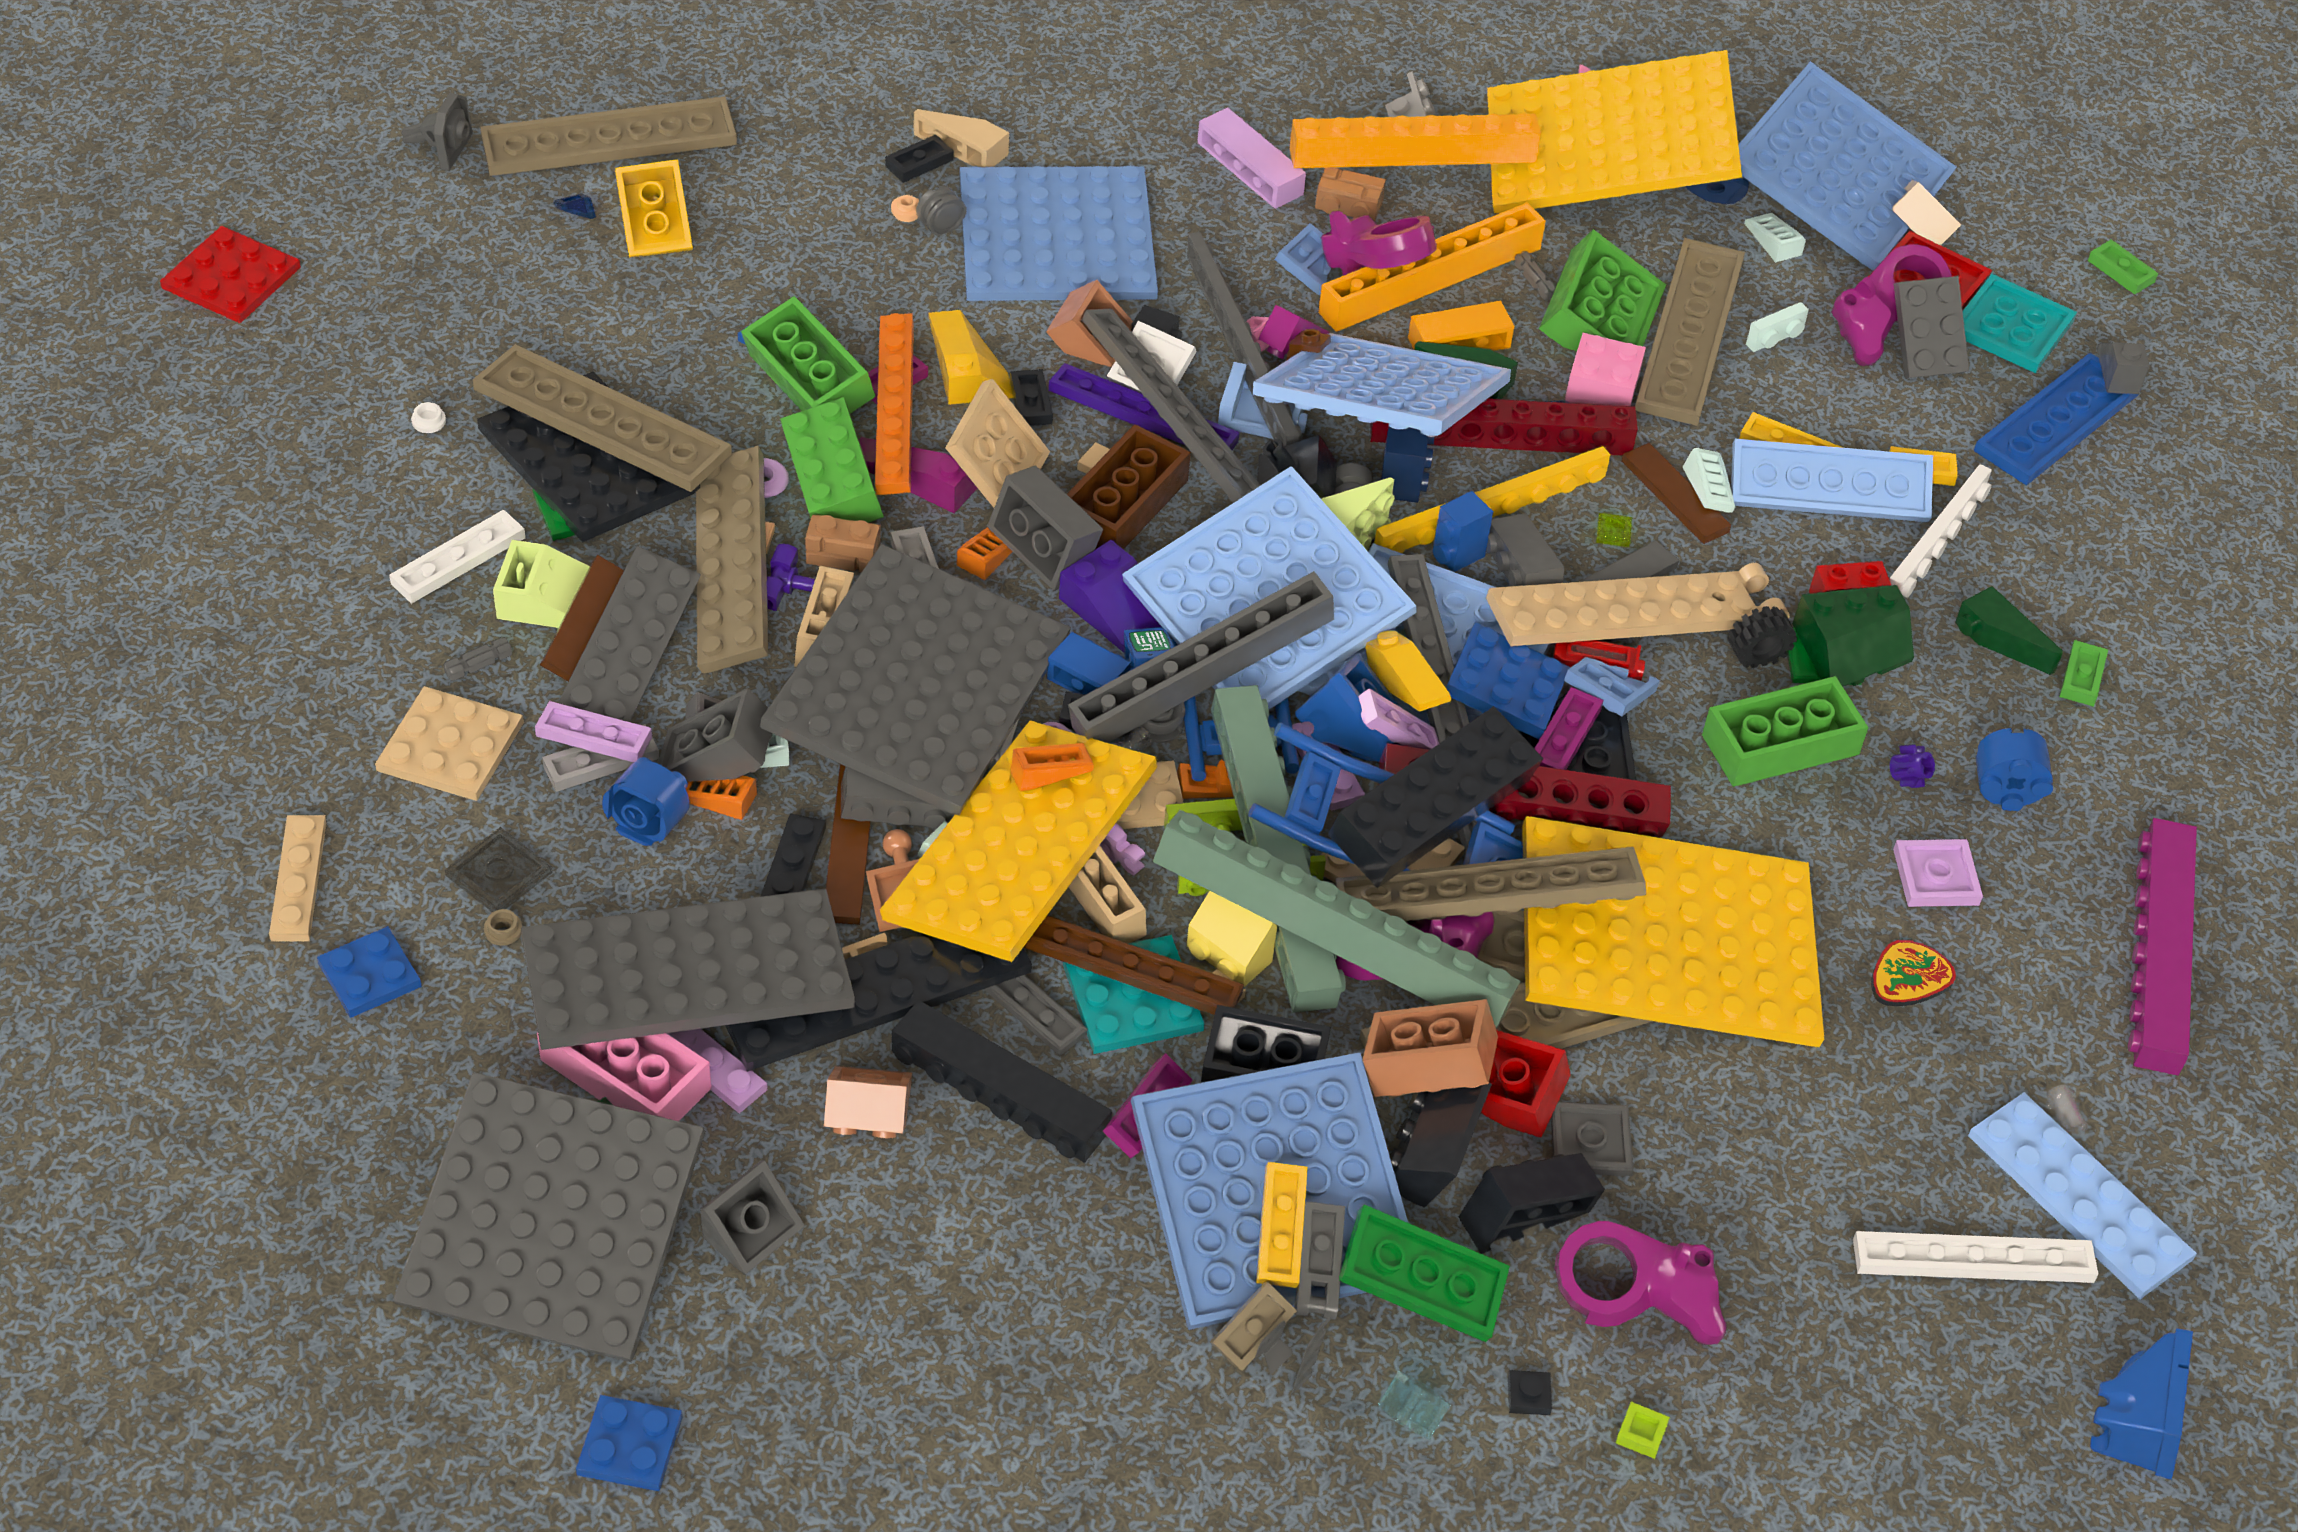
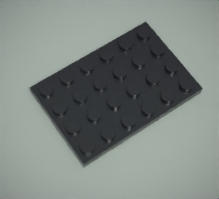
M594 371L583 375L608 387ZM510 406L477 419L479 431L553 511L556 510L565 520L566 525L582 543L693 495L700 489L699 484L692 492L687 491Z

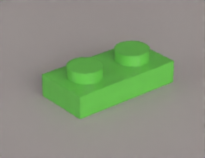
M2109 240L2092 250L2088 258L2090 263L2134 295L2155 283L2158 275L2155 270L2113 240Z
M2074 640L2059 697L2094 707L2108 649Z

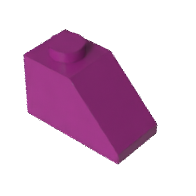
M1275 305L1258 340L1269 345L1266 350L1267 352L1284 359L1289 350V343L1301 331L1315 329L1322 334H1329L1330 332Z

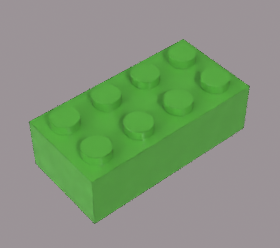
M795 296L741 331L749 355L801 411L844 397L851 414L876 397L868 372Z
M844 397L780 418L810 517L813 514L820 516L830 515L834 518L853 521L862 520L867 523L884 517Z
M1834 676L1710 707L1702 736L1731 785L1735 787L1859 755L1868 726L1837 677Z

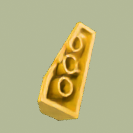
M961 310L928 313L948 405L971 403L982 382L992 378L1008 399H1012L1013 394L1008 372Z

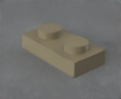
M1264 1282L1214 1336L1210 1343L1235 1368L1243 1371L1255 1358L1262 1340L1283 1320L1287 1323L1297 1310L1269 1282Z

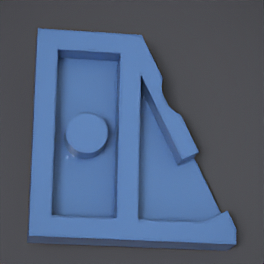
M1310 223L1279 251L1274 260L1313 292L1321 295L1322 284L1327 282V275L1331 271V267L1328 266L1323 253L1321 236L1324 234Z
M1585 657L1569 668L1564 679L1565 682L1576 689L1604 700V707L1621 717L1655 693L1660 680L1649 676L1647 683L1627 677L1628 669L1610 666L1602 661Z

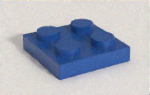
M388 926L317 956L320 968L350 1018L422 987L419 976Z
M600 1395L576 1467L577 1475L660 1491L681 1424L682 1410Z

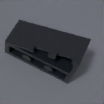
M1582 1153L1566 1156L1558 1154L1549 1159L1538 1161L1526 1160L1520 1164L1504 1167L1496 1165L1489 1168L1482 1175L1480 1184L1458 1218L1478 1251L1483 1254L1491 1251L1490 1246L1499 1239L1510 1236L1514 1242L1524 1238L1522 1231L1542 1223L1545 1229L1589 1213L1605 1191V1188Z

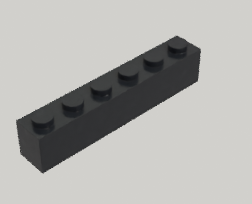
M920 1000L914 1004L892 1030V1052L899 1061L906 1065L914 1064L926 1071L933 1081L937 1083L945 1082L956 1088L966 1100L970 1102L978 1101L989 1107L997 1118L1004 1121L1009 1119L1015 1122L1030 1137L1046 1140L1053 1144L1057 1151L1067 1158L1075 1157L1085 1163L1107 1136L1103 1130L1112 1119L1111 1109Z

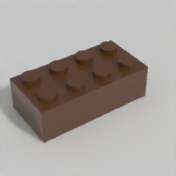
M1136 424L1123 435L1067 493L1078 506L1103 528L1095 549L1110 540L1114 541L1123 550L1187 483L1189 478L1190 451Z

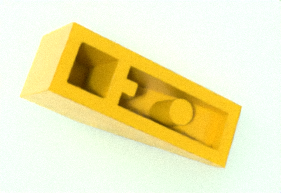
M1383 631L1377 635L1376 639L1366 643L1367 663L1391 694L1418 711L1451 702L1450 693L1411 640L1396 631Z

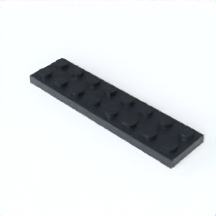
M921 933L845 959L855 997L854 1008L725 1026L748 1072L900 1019L907 1014L918 1000L930 1007H934L1031 973L1032 963L1024 948H1022L1013 962Z

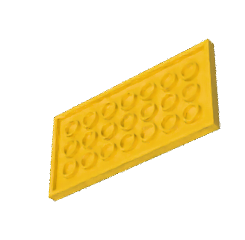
M1029 721L974 790L961 814L954 815L881 907L882 920L1013 962L1157 769L1156 757ZM1084 743L1094 764L1093 771L1039 788L1019 791L1011 773L1013 749Z

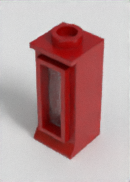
M1597 640L1563 642L1555 644L1553 653L1554 659L1570 668L1585 657L1602 661L1610 666L1628 669L1627 677L1642 681L1645 668V660L1639 659L1641 645L1633 648Z

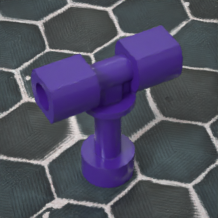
M778 544L770 561L771 575L767 577V609L777 611L784 593L791 595L794 588L812 592L815 579L798 575V568L795 567L798 562V549L792 545Z

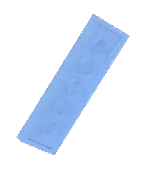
M1735 439L1733 442L1731 492L1735 506L1929 522L1932 518L1933 455Z
M2023 1092L1971 1128L1968 1136L2077 1240H2092L2095 1257L2139 1299H2142L2195 1258L2197 1253L2026 1093Z

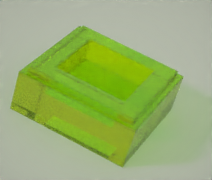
M1599 513L1596 543L1629 547L1632 517Z

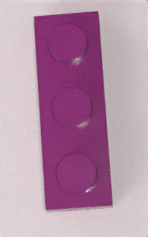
M1573 687L1570 688L1534 748L1544 758L1539 766L1563 770L1568 768L1599 715L1604 700Z
M1165 1053L1153 1064L1104 1128L1103 1132L1131 1159L1142 1149L1131 1105L1132 1096L1188 1086L1193 1079Z

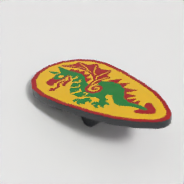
M1896 940L1889 943L1881 953L1871 977V989L1874 998L1883 1005H1915L1939 996L1950 989L1956 979V973L1948 959L1938 951L1911 940Z

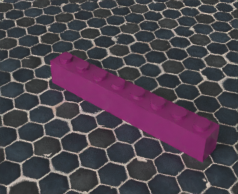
M2153 818L2148 831L2142 830L2137 848L2138 852H2143V858H2140L2136 872V879L2142 880V886L2138 887L2135 897V907L2141 908V914H2137L2133 930L2134 935L2139 936V942H2136L2132 955V963L2138 964V971L2134 972L2131 981V992L2137 993V998L2133 1000L2129 1014V1021L2135 1023V1029H2132L2129 1036L2128 1051L2134 1052L2133 1066L2179 1076L2189 1057L2197 826Z

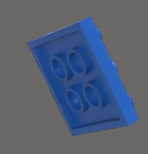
M1475 622L1445 688L1450 693L1451 698L1482 713H1485L1494 706L1514 728L1540 740L1570 667L1526 645L1510 646L1504 635Z

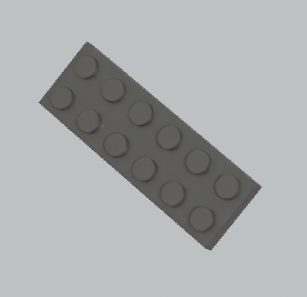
M636 546L558 703L631 722L699 582L701 574Z

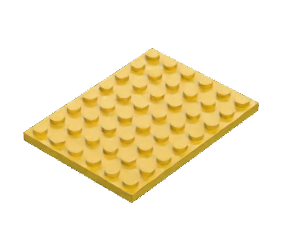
M1727 50L1712 51L1693 56H1681L1661 61H1649L1636 65L1618 66L1604 70H1591L1585 73L1560 75L1553 78L1529 80L1515 84H1502L1487 88L1488 114H1536L1541 131L1536 163L1491 164L1494 213H1502L1525 203H1528L1533 209L1742 178Z
M1529 816L1525 817L1522 824L1523 858L1634 847L1646 881V895L1635 896L1630 900H1618L1615 898L1598 900L1592 904H1580L1577 902L1560 904L1555 908H1524L1526 1001L1820 1048L1824 1041V1028L1809 862Z

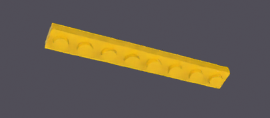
M1602 446L1475 492V494L1493 510L1492 518L1504 513L1512 514L1520 507L1531 503H1542L1550 496L1561 492L1569 493L1576 487L1589 482H1599L1606 476L1610 453ZM1442 505L1376 528L1374 544L1403 553L1406 549L1419 544L1427 545L1435 539L1439 510Z

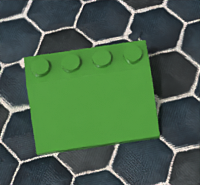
M1593 229L1571 249L1539 330L1562 347L1575 351L1578 350L1582 333L1643 347L1666 284Z

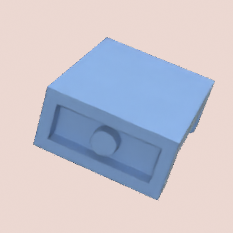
M1234 362L1220 403L1218 424L1238 432L1273 439L1245 381L1246 364ZM1283 401L1284 404L1290 406L1294 425H1299L1301 433H1304L1308 414L1304 413L1305 409L1296 408L1295 403Z

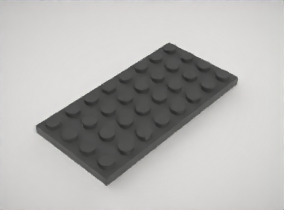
M826 889L521 927L522 943L541 1050L854 1008L855 997Z

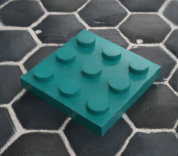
M1991 274L1963 310L1966 342L2036 373L2073 324L2077 312Z
M1172 935L1129 943L1181 962ZM1063 962V967L1083 1025L1088 1029L1087 1037L1093 1054L1204 1031V1021L1199 1009Z

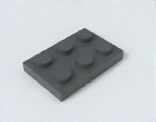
M1959 276L1895 283L1894 292L1905 379L1969 372Z

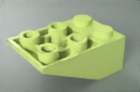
M1391 477L1321 499L1366 550L1369 549L1372 540L1375 538L1376 528L1391 523L1389 511L1394 502V495L1392 494L1394 479Z
M511 540L493 589L497 619L559 628L590 566L545 544Z

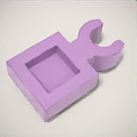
M1116 823L1101 842L1100 847L1114 863L1119 861L1128 873L1135 875L1144 868V864L1139 860L1145 856V852L1139 846L1127 842V834Z

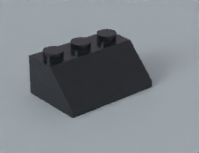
M1217 1005L1204 1058L1201 1083L1323 1060L1326 1057L1331 1027Z
M1490 1082L1487 1085H1480L1474 1088L1460 1087L1442 1089L1437 1092L1424 1091L1413 1094L1408 1104V1108L1412 1110L1410 1118L1407 1117L1403 1121L1397 1132L1396 1138L1400 1140L1398 1148H1394L1389 1155L1401 1197L1425 1208L1458 1175L1492 1085Z

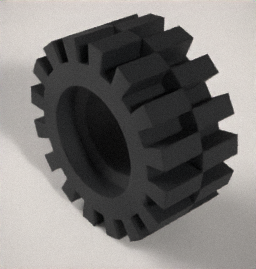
M1764 606L1761 612L1757 608L1751 610L1752 615L1748 617L1747 614L1741 616L1742 622L1736 621L1733 624L1735 629L1729 630L1728 634L1730 637H1728V641L1739 662L1746 668L1749 666L1757 668L1759 664L1767 666L1768 662L1776 664L1778 657L1785 658L1788 655L1786 650H1793L1795 647L1793 643L1797 642V634L1782 609L1779 610L1778 607L1773 606L1770 610L1769 606Z

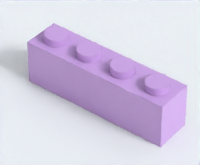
M1228 107L1199 121L1198 144L1276 209L1304 195L1306 172L1302 168H1293V163L1288 157Z

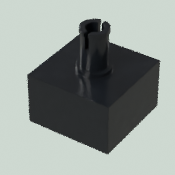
M1320 435L1284 446L1280 439L1274 438L1277 448L1272 440H1269L1263 446V454L1259 455L1257 481L1260 485L1292 466L1320 499L1335 495L1337 461Z

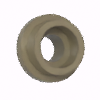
M496 910L489 915L484 924L485 937L495 945L505 946L512 944L521 936L522 922L510 910ZM502 927H507V928H508V929H506V930H498V929H500V928H502Z

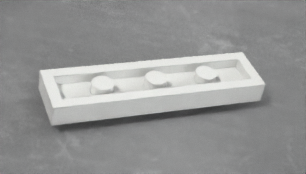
M502 510L389 575L391 585L412 604L509 548L511 540L521 541L525 539V529L505 510Z

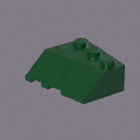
M1897 585L1801 595L1792 625L1821 680L1836 676L1842 687L1848 684L1856 686L1863 683L1867 676L1875 673L1882 675L1913 661L1914 651L1910 608Z

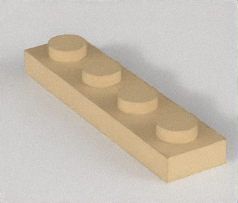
M287 815L269 931L271 941H310L326 830L325 815Z

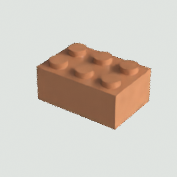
M1484 999L1374 1013L1362 1059L1374 1097L1400 1096L1407 1093L1424 1091L1437 1092L1442 1089L1460 1087L1474 1088L1489 1084L1498 1034L1488 1001Z

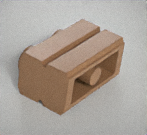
M1335 167L1325 168L1317 189L1315 209L1323 210L1329 214L1332 211H1341L1346 216L1353 218L1369 215L1376 221L1384 199L1386 179L1348 170H1340Z
M813 514L805 538L806 564L850 571L858 569L859 572H862L881 545V525L867 523L862 520L853 521L834 518L830 515L820 516Z

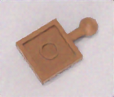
M901 829L889 831L883 839V849L888 856L893 858L895 865L866 871L879 932L902 927L883 921L880 909L919 861V859L909 861L908 853L912 848V840L910 835Z

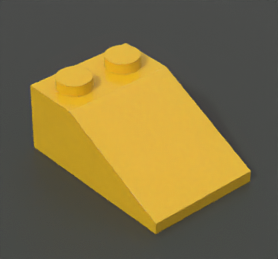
M678 159L615 168L629 258L693 250Z

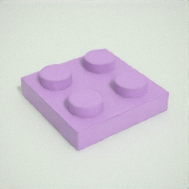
M1967 839L1896 840L1893 850L1908 907L1980 905L1983 895Z

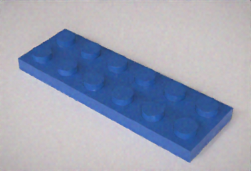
M2089 353L1976 442L1974 451L2027 486L2139 394L2107 393L2099 358Z

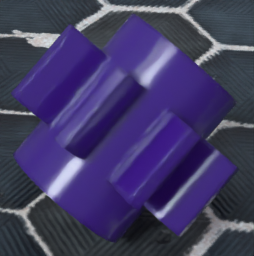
M1915 744L1899 746L1900 754L1893 755L1890 760V773L1896 781H1900L1901 787H1925L1924 779L1931 778L1935 771L1933 756L1931 753L1925 752L1924 746H1916Z

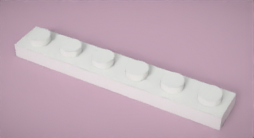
M1981 464L1976 468L1890 577L1891 585H1897L1904 597L1908 598L1913 592L1917 583V577L1924 578L1932 564L1931 559L1933 557L1936 559L1940 558L1946 548L1947 538L1953 540L1957 536L1962 526L1961 520L1968 521L1977 506L1976 501L1983 502L1986 499L1992 486L1987 483L1992 469Z
M1856 1231L1853 1238L1858 1274L2094 1283L2098 1276L2092 1240Z

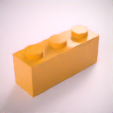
M1495 301L1411 316L1408 339L1413 349L1415 344L1420 341L1485 348L1496 351L1511 348L1514 324L1502 302Z

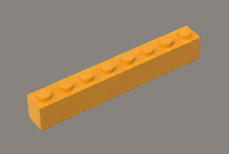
M1526 113L1514 115L1461 114L1457 116H1369L1366 118L1293 119L1290 154L1293 168L1536 163L1541 131L1536 114Z
M1525 203L1435 239L1437 250L1424 259L1385 269L1364 267L1326 282L1321 287L1318 313L1338 332L1513 261L1518 253L1521 254L1524 251L1532 253L1540 250L1546 220L1528 203Z

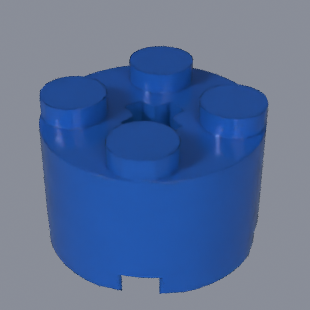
M2011 728L2001 729L1987 735L1978 745L1976 766L1980 792L1989 802L2001 804L2003 810L2019 811L2023 806L2032 804L2044 796H2048L2053 791V778L2047 742L2035 731L2023 729L2024 733H2012Z
M640 757L626 769L604 794L602 800L603 811L607 819L612 815L618 826L615 829L620 835L644 846H651L657 841L660 843L688 812L689 796L686 791L688 782L681 773L671 772L664 766L652 762L646 757Z

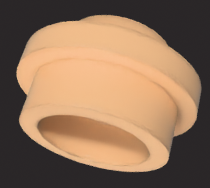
M910 195L896 198L891 204L892 214L903 222L916 220L918 218L916 207L919 199Z

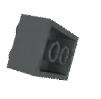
M1036 465L1006 476L987 526L1053 591L1059 589L1060 572L1094 551L1103 531V528Z

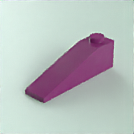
M861 437L859 442L868 470L875 475L876 440ZM912 447L911 493L955 513L978 488L950 454Z

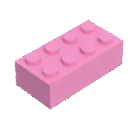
M666 1033L541 1050L538 1037L541 1061L600 1100L606 1097L617 1107L680 1121L711 1090L709 1061Z

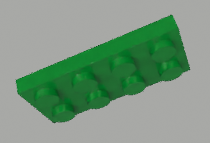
M1364 1204L1358 1210L1338 1281L1487 1342L1493 1335L1510 1266Z

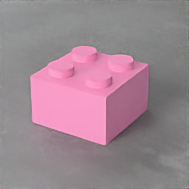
M1582 333L1569 378L1565 402L1631 406L1646 347Z

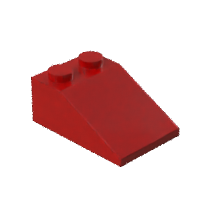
M1496 1030L1498 1040L1489 1079L1492 1085L1481 1114L1507 1128L1542 1138L1571 1075L1566 1052L1563 1049Z

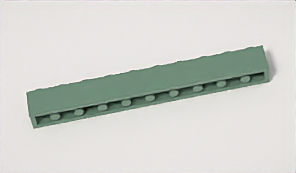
M1258 685L1215 689L1211 714L1246 843L1253 847L1262 848L1271 856L1287 864L1296 865L1305 873L1311 875L1309 869L1310 852L1307 845L1303 846L1301 842L1248 816L1250 808L1256 803L1285 817L1292 794L1291 786H1286L1284 781L1285 764L1283 757L1277 756V737L1274 736L1275 729L1273 727L1269 728L1267 700L1261 699ZM1277 926L1275 950L1292 1013L1337 1008L1341 992H1345L1346 989L1344 972L1342 969H1337L1335 961L1337 955Z
M1179 810L1165 827L1153 859L1154 863L1434 1005L1487 999L1496 1030L1503 1020L1521 982L1512 977L1507 971L1494 968L1476 959L1471 953L1458 950L1442 942L1437 936L1425 933L1407 924L1402 918L1391 916L1373 907L1368 901L1355 898L1339 890L1334 884L1321 881L1305 873L1300 867L1287 864L1271 856L1266 850L1253 847L1239 840L1232 833L1220 830L1202 821L1197 815Z

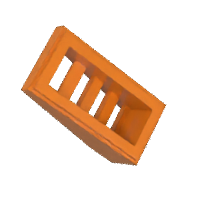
M987 527L957 550V566L986 580L1013 551ZM990 540H993V541L997 542V543L1000 544V545H997V544L991 542Z
M1084 743L1013 749L1011 773L1019 791L1039 788L1091 772L1094 768Z
M743 775L736 779L697 781L701 783L696 791L689 790L694 781H688L686 788L689 804L743 820L757 795L756 779ZM707 785L712 786L709 793L704 792ZM720 789H723V790H724L723 794H717V793L719 792Z

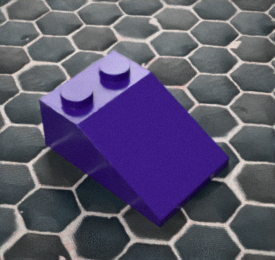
M1110 540L1060 572L1059 599L1124 653V630L1159 628L1162 626L1123 581L1122 574L1137 565V561L1114 541Z

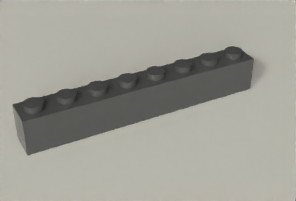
M1313 571L1068 704L1072 728L1076 734L1085 736L1087 739L1093 738L1107 743L1115 740L1333 621V595Z

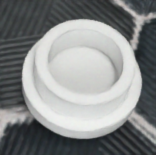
M431 402L418 405L411 417L413 427L422 433L439 431L446 423L443 410L437 404Z

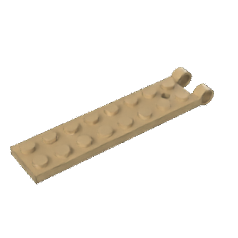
M1750 563L1739 571L1497 587L1489 588L1486 600L1510 646L1724 631L1735 629L1733 624L1736 621L1742 622L1741 616L1747 614L1749 617L1752 615L1751 610L1756 608L1761 612L1764 606H1769L1770 610L1773 606L1778 607L1779 610L1782 609L1789 619V612L1781 599L1770 598L1761 603L1760 606H1755L1749 593L1762 591L1769 582L1768 576L1759 563Z

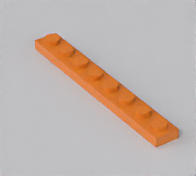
M894 313L880 316L875 488L877 495L911 492L914 344L912 313Z

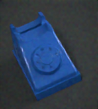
M1359 652L1347 660L1295 712V716L1301 723L1308 721L1314 725V732L1310 734L1314 740L1344 748L1351 755L1359 759L1379 762L1387 743L1401 745L1390 741L1387 736L1379 731L1371 730L1362 720V707L1358 696L1368 689L1373 690L1397 706L1399 704Z
M2176 1328L2175 1333L2164 1334L2149 1349L2134 1354L2121 1368L2116 1378L2100 1384L2098 1396L2106 1398L2108 1403L2105 1407H2097L2094 1413L2093 1423L2100 1425L2104 1430V1433L2098 1437L2091 1436L2090 1447L2094 1452L2154 1471L2155 1475L2172 1480L2182 1435L2193 1331Z

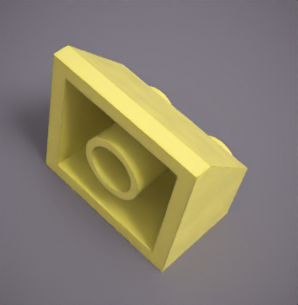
M1209 891L1189 924L1187 947L1195 958L1199 960L1205 959L1231 980L1242 983L1245 987L1272 963L1278 925Z

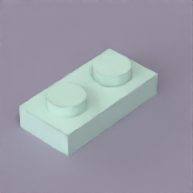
M1799 302L1752 322L1746 345L1755 352L1764 347L1771 348L1777 342L1788 337H1797L1805 328L1809 309Z

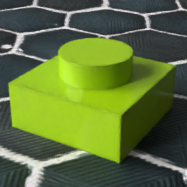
M1631 1402L1615 1443L1655 1459L1670 1417Z

